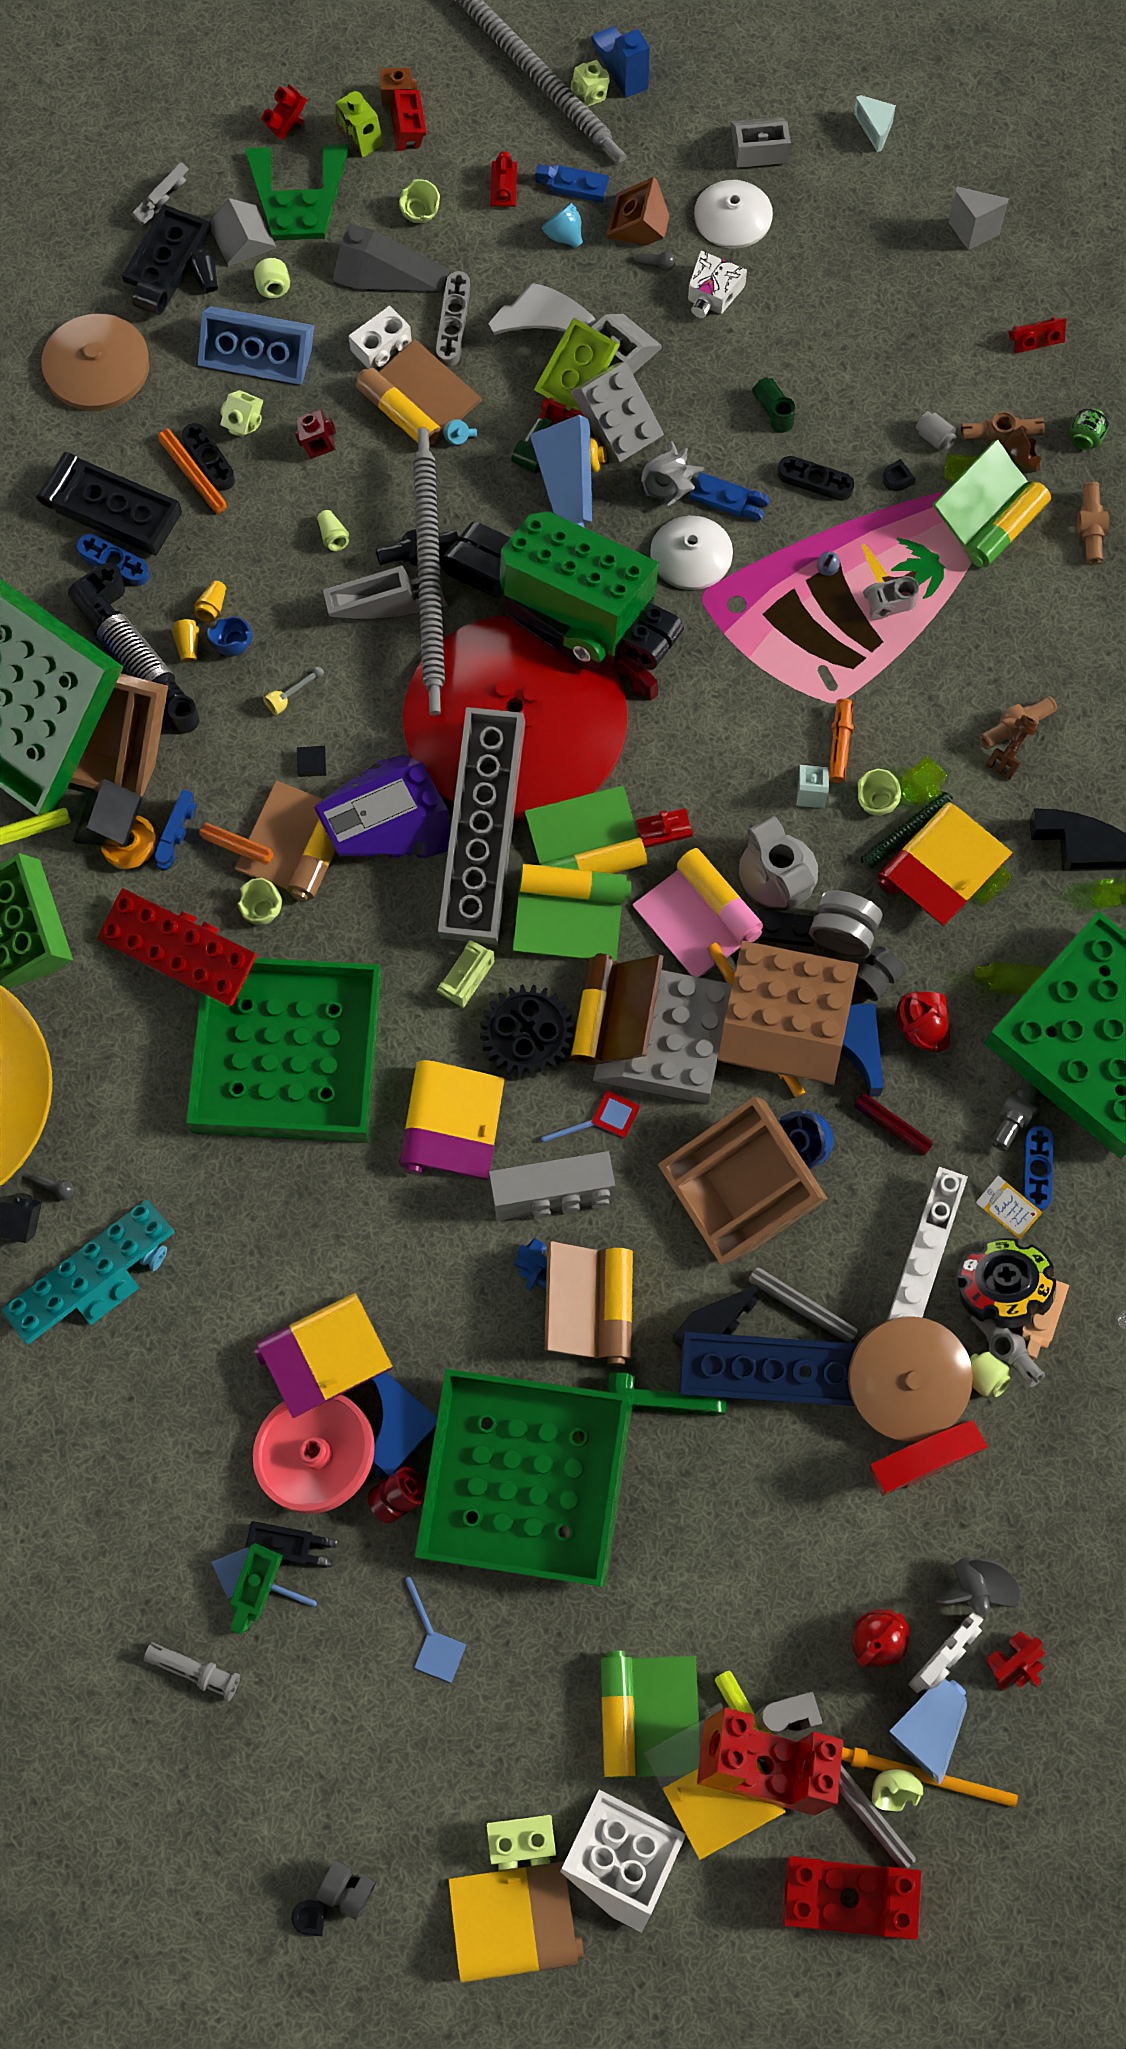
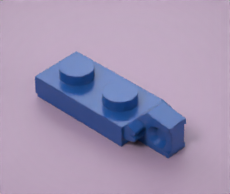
M538 165L535 173L536 182L547 184V188L552 189L553 193L597 202L604 201L609 184V175L560 165H552V167Z

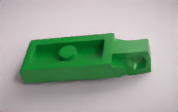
M256 1543L250 1546L230 1601V1605H232L231 1611L236 1613L230 1627L231 1631L242 1635V1633L247 1632L251 1621H258L260 1615H262L283 1555Z

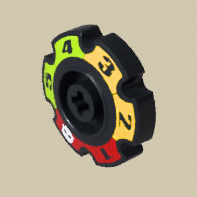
M999 1238L984 1242L983 1251H970L961 1262L958 1271V1286L962 1287L960 1289V1300L965 1309L981 1322H984L986 1319H993L995 1326L999 1328L1026 1326L1032 1323L1033 1314L1044 1315L1054 1302L1056 1279L1051 1278L1054 1276V1266L1049 1257L1033 1244H1030L1028 1247H1021L1018 1245V1239Z

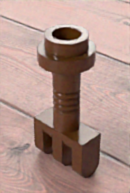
M1022 715L1020 719L1018 718L1015 721L1014 725L1018 729L1005 751L1003 752L996 748L986 766L992 768L997 759L1001 761L996 769V772L999 774L1003 772L1006 765L1011 767L1005 776L1009 780H1011L1021 764L1020 761L1014 758L1020 745L1025 740L1027 734L1034 735L1037 730L1035 728L1037 722L1025 715Z

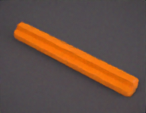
M164 429L162 432H159V442L212 511L216 514L224 511L227 508L225 500L171 430Z

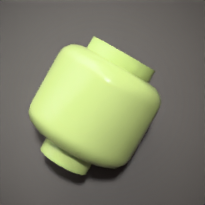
M267 258L256 265L254 279L257 290L262 296L271 299L281 297L287 293L290 288V278L285 263L276 258Z
M990 1351L980 1355L975 1353L969 1358L973 1376L972 1388L983 1397L1000 1396L1011 1382L1008 1365L1002 1360L996 1359Z

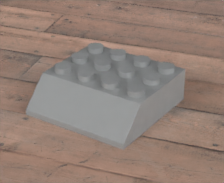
M661 970L647 1055L645 1057L598 1064L595 1068L593 1081L709 1104L724 1021L733 984Z

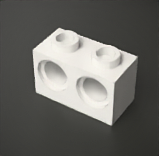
M388 306L349 335L350 350L368 369L383 366L392 355L402 351L412 341L410 326L391 306Z

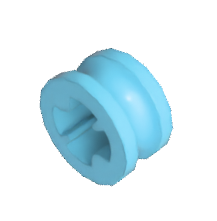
M164 1245L155 1247L141 1258L140 1264L143 1266L149 1264L151 1270H157L165 1258L167 1247Z

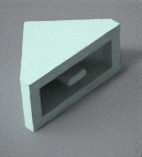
M860 95L856 97L854 115L876 151H882L893 123L896 105Z
M800 765L796 806L825 809L829 791L828 767Z

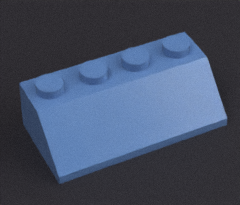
M210 306L202 312L198 366L301 385L312 351L314 325Z

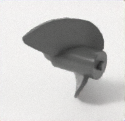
M968 1557L960 1559L953 1565L957 1576L956 1580L948 1589L934 1599L935 1604H949L966 1600L967 1605L971 1606L978 1615L986 1616L990 1609L989 1602L1009 1607L1017 1606L1020 1591L1013 1575L998 1562L985 1558Z

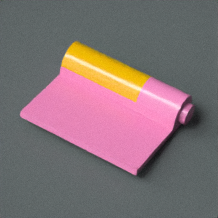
M694 848L683 855L677 863L676 872L632 904L686 971L694 977L701 978L717 966L707 949L711 944L717 942L727 958L741 947L742 941L754 942L762 934L763 923L698 848Z

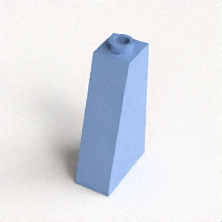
M577 415L530 434L554 514L584 527V525L592 522L590 423L588 418Z

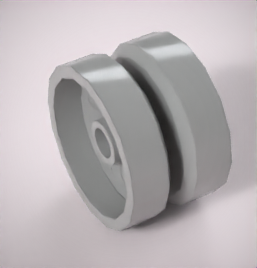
M833 890L823 893L817 910L819 914L814 917L809 930L811 938L820 946L842 955L851 957L868 955L874 940L872 933L877 932L883 915L880 908L871 901L850 892Z

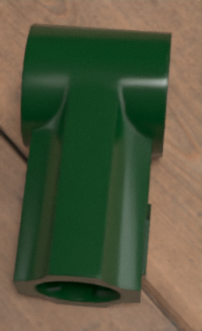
M765 377L759 380L752 388L753 395L769 416L771 427L777 432H788L794 426V401L791 398L785 397L773 378Z
M545 417L543 419L538 418L526 439L520 440L517 443L511 461L525 469L538 473L540 466L530 434L555 425L553 421Z

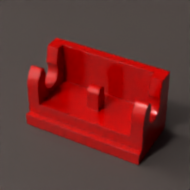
M394 90L390 112L397 151H404L407 147L406 143L409 141H414V147L418 149L421 146L423 136H426L427 133L420 90Z

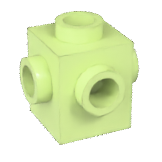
M597 60L575 67L571 81V91L587 107L606 99L610 83L607 70L603 69Z
M241 390L228 394L227 400L221 407L220 414L222 419L220 425L228 428V431L236 436H244L255 431L261 423L262 416L260 411L263 400Z

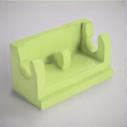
M469 940L444 981L438 986L437 993L464 1008L495 962L494 952Z

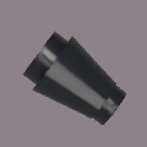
M208 251L194 253L190 257L189 267L203 293L208 294L217 291L215 258Z

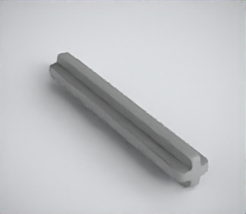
M757 1267L752 1272L749 1278L751 1284L756 1285L759 1289L842 1341L851 1343L858 1332L857 1328L761 1268Z
M841 1765L839 1792L900 1868H909L916 1860L914 1855Z

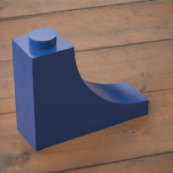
M615 26L591 36L593 45L625 98L648 89L650 47L639 29L620 35Z
M875 1004L850 1005L841 1054L847 1057L861 1073L869 1097L880 1096L883 1090Z
M386 1372L371 1379L380 1393L383 1405L382 1427L374 1446V1458L370 1469L380 1479H383L385 1475L389 1478L390 1475L403 1468L435 1433L437 1417Z

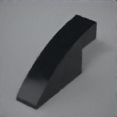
M1034 808L1030 817L1031 840H1060L1063 871L1126 870L1125 832L1113 825L1079 813L1057 809Z

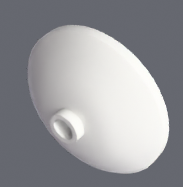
M725 180L709 186L700 194L695 204L694 220L699 232L713 244L725 248H743L758 242L765 236L771 226L773 212L768 197L757 186L741 180Z
M682 516L667 522L657 531L651 543L650 556L651 559L659 562L658 575L666 583L679 589L700 590L716 584L726 575L731 566L733 548L726 531L714 521L700 516ZM694 541L696 544L691 545L688 542Z

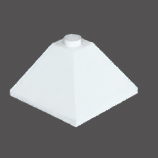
M599 1790L560 1872L612 1918L642 1933L686 1834Z

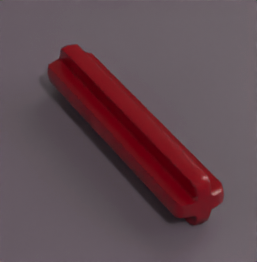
M862 1093L855 1101L854 1107L921 1155L927 1154L933 1145L932 1140L865 1093Z

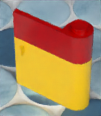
M947 802L877 875L880 880L878 885L888 894L904 893L944 927L1008 860L1013 852L960 808Z

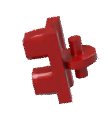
M290 84L287 88L278 87L274 94V99L278 102L274 110L265 109L261 116V120L282 140H284L295 122L303 125L305 122L300 113L308 99Z
M686 808L671 812L659 811L658 815L636 820L644 848L693 837V830Z
M1019 1631L1009 1641V1646L1016 1652L1011 1659L1008 1660L1000 1650L995 1651L987 1658V1664L994 1674L996 1685L1002 1691L1013 1682L1019 1688L1023 1687L1027 1682L1034 1687L1041 1684L1037 1674L1044 1669V1666L1038 1660L1045 1653L1042 1649L1043 1643L1037 1637L1032 1640L1025 1633Z

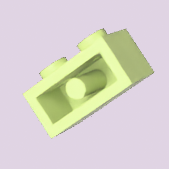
M551 1815L487 1823L491 1864H498L499 1870L518 1868V1861L531 1860V1866L550 1864V1857L556 1856Z

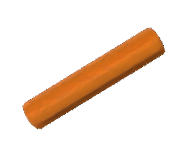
M203 824L202 829L199 831V835L204 840L262 864H269L274 856L270 848L212 824Z

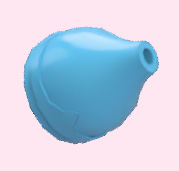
M572 202L569 203L541 227L543 232L553 241L570 245L573 248H577L583 243L581 237V217Z

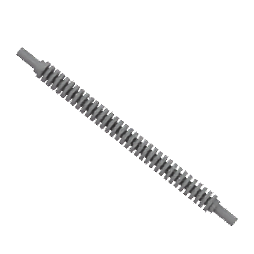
M455 0L596 146L605 147L619 163L626 159L627 155L612 140L611 131L483 0Z
M419 428L417 430L418 452L413 459L422 681L426 686V690L429 691V713L432 716H438L441 714L440 690L445 683L436 472L435 458L429 451L428 429Z

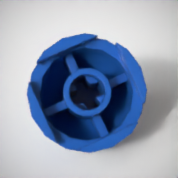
M808 1110L793 1111L780 1118L778 1122H780L781 1127L809 1169H813L826 1161L834 1145L833 1131L828 1121L820 1114Z

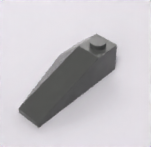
M350 223L340 244L333 284L367 292V289H382V292L407 290L409 293H441L450 274V269L374 230Z

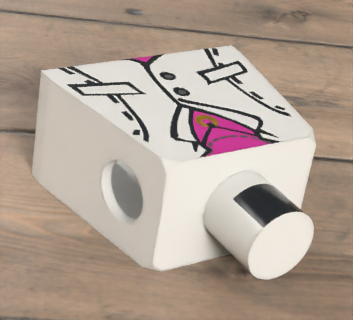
M701 251L689 285L688 300L694 303L691 308L692 313L699 318H704L709 310L722 314L744 288L747 269Z

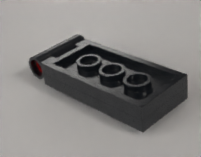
M63 452L36 496L42 505L55 509L56 513L157 556L182 514L179 501L82 460L69 452Z

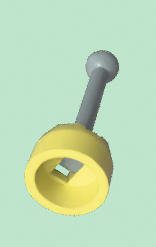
M315 667L313 673L285 693L277 690L268 693L263 697L265 705L274 715H278L287 707V697L314 678L322 677L324 670L321 667Z

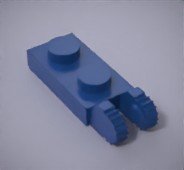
M702 472L699 473L694 484L695 488L690 494V499L756 521L762 520L764 512L753 505H746L747 502L762 507L768 506L770 502L769 496L756 490L751 491L750 489Z
M185 789L180 793L156 849L157 852L154 855L156 866L161 871L171 869L172 863L176 859L174 847L176 844L181 845L186 834V829L183 827L186 820H192L196 812L197 804L194 803L193 792Z

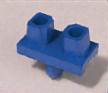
M536 1238L527 1246H520L514 1262V1266L521 1269L519 1275L528 1279L525 1288L529 1291H532L536 1285L546 1290L547 1258L543 1257L546 1252L547 1246Z

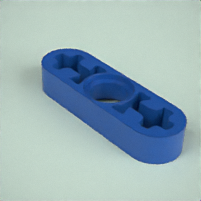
M94 534L83 535L78 540L77 549L84 561L98 567L106 563L108 557L117 555L121 560L116 566L120 569L124 582L132 586H141L149 580L150 573L144 560ZM94 544L96 550L98 551L96 552L93 549H89L88 552H86L85 547H91ZM139 568L141 569L142 574L136 573L132 576L130 569L137 571Z
M1035 1126L1028 1131L1024 1139L1023 1196L1040 1211H1044L1052 1200L1053 1135L1046 1127ZM1036 1134H1039L1041 1139L1046 1140V1142L1042 1144L1040 1154L1031 1156L1030 1153L1035 1154L1037 1151V1143L1031 1141V1139H1034ZM1033 1162L1042 1163L1046 1168V1174L1041 1177L1033 1175L1030 1171V1164ZM1036 1184H1041L1039 1195L1045 1198L1039 1205L1035 1204V1199L1030 1198L1036 1190Z

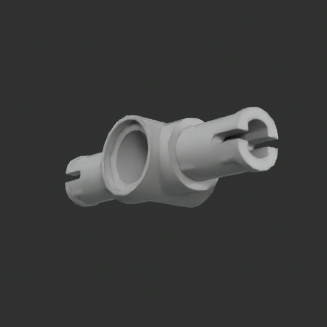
M971 1317V1321L987 1336L986 1341L989 1343L990 1353L996 1359L1004 1360L1011 1369L1015 1368L1030 1387H1034L1040 1382L1038 1377L1040 1379L1045 1377V1373L1028 1356L1029 1351L1022 1336L1012 1333L1008 1328L996 1327L993 1319H986L984 1322H981L975 1317ZM1009 1339V1341L1011 1342V1350L1007 1354L1005 1352L1004 1346L1006 1341Z

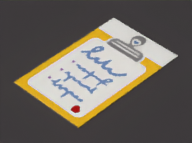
M999 1175L976 1201L981 1208L1019 1240L1043 1213Z

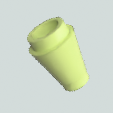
M324 510L319 513L317 520L324 545L331 551H339L345 548L349 543V532L334 516L332 511Z

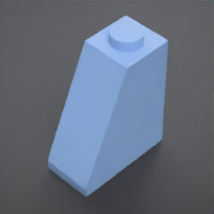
M946 1679L937 1687L930 1688L890 1730L891 1740L938 1784L944 1779L967 1709V1701L964 1696L966 1694L965 1690L956 1681L951 1680L948 1682Z

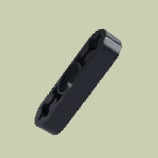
M191 423L187 425L182 431L184 445L216 490L226 491L230 489L235 483V476L226 458L201 424ZM192 434L199 436L202 445L198 447L196 440L190 436ZM207 452H212L216 455L215 459L211 462H204L201 460V457ZM219 467V471L222 473L223 476H226L227 479L222 480L221 478H218L215 469Z
M786 456L779 462L778 477L784 483L839 501L847 500L853 494L854 480L849 474L795 456ZM789 466L794 467L791 474L786 472ZM802 470H805L804 478H800ZM816 473L823 477V481L817 484L812 483L808 477ZM828 478L832 479L829 487H827ZM841 483L846 484L843 490H838V486Z

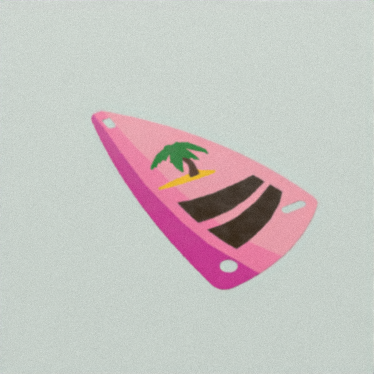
M944 490L850 520L774 552L705 589L702 595V603L723 634L737 649L762 670L802 693L834 704L836 700L847 699L862 688L917 638L952 595L972 562L969 559V554L932 506L946 491ZM826 551L836 553L840 560L837 573L831 576L821 574L817 568L820 555ZM827 559L825 566L829 567L832 559ZM904 576L913 577L917 580L919 593L916 606L912 610L893 614L883 619H873L871 617L870 611L872 609L869 600L863 594L865 588L875 583L887 582ZM901 592V593H900V594H902V595H904V596H910V595H911L909 592ZM739 596L746 601V608L743 612L733 613L728 609L727 602L731 597ZM824 665L829 669L838 685L835 691L827 689L817 671L819 666Z

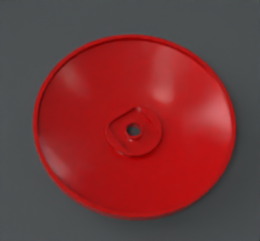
M506 615L491 617L468 624L443 639L445 683L440 690V715L432 716L429 713V691L426 690V686L422 681V661L415 670L405 695L403 707V727L406 745L410 757L423 762L439 795L452 806H454L466 707L508 711L507 707L511 703H519L523 707L519 713H524L525 730L513 823L527 822L526 810L594 793L610 776L622 753L627 731V704L622 683L614 667L602 662L595 670L582 669L575 665L567 656L556 651Z

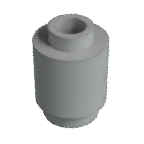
M930 411L922 415L915 427L919 431V435L939 451L943 448L949 449L957 438L955 435L956 428L937 413L932 414Z

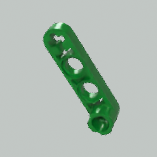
M628 1373L608 1374L607 1392L630 1395L634 1398L632 1409L723 1416L726 1414L727 1399L725 1397L635 1389V1375Z

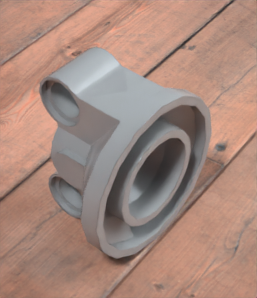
M775 816L749 828L748 846L739 862L738 878L743 892L754 903L766 909L787 910L802 904L811 896L818 881V864L813 852L803 841L790 835H785L781 823ZM782 855L791 859L793 863L786 868H777L770 862L769 857Z

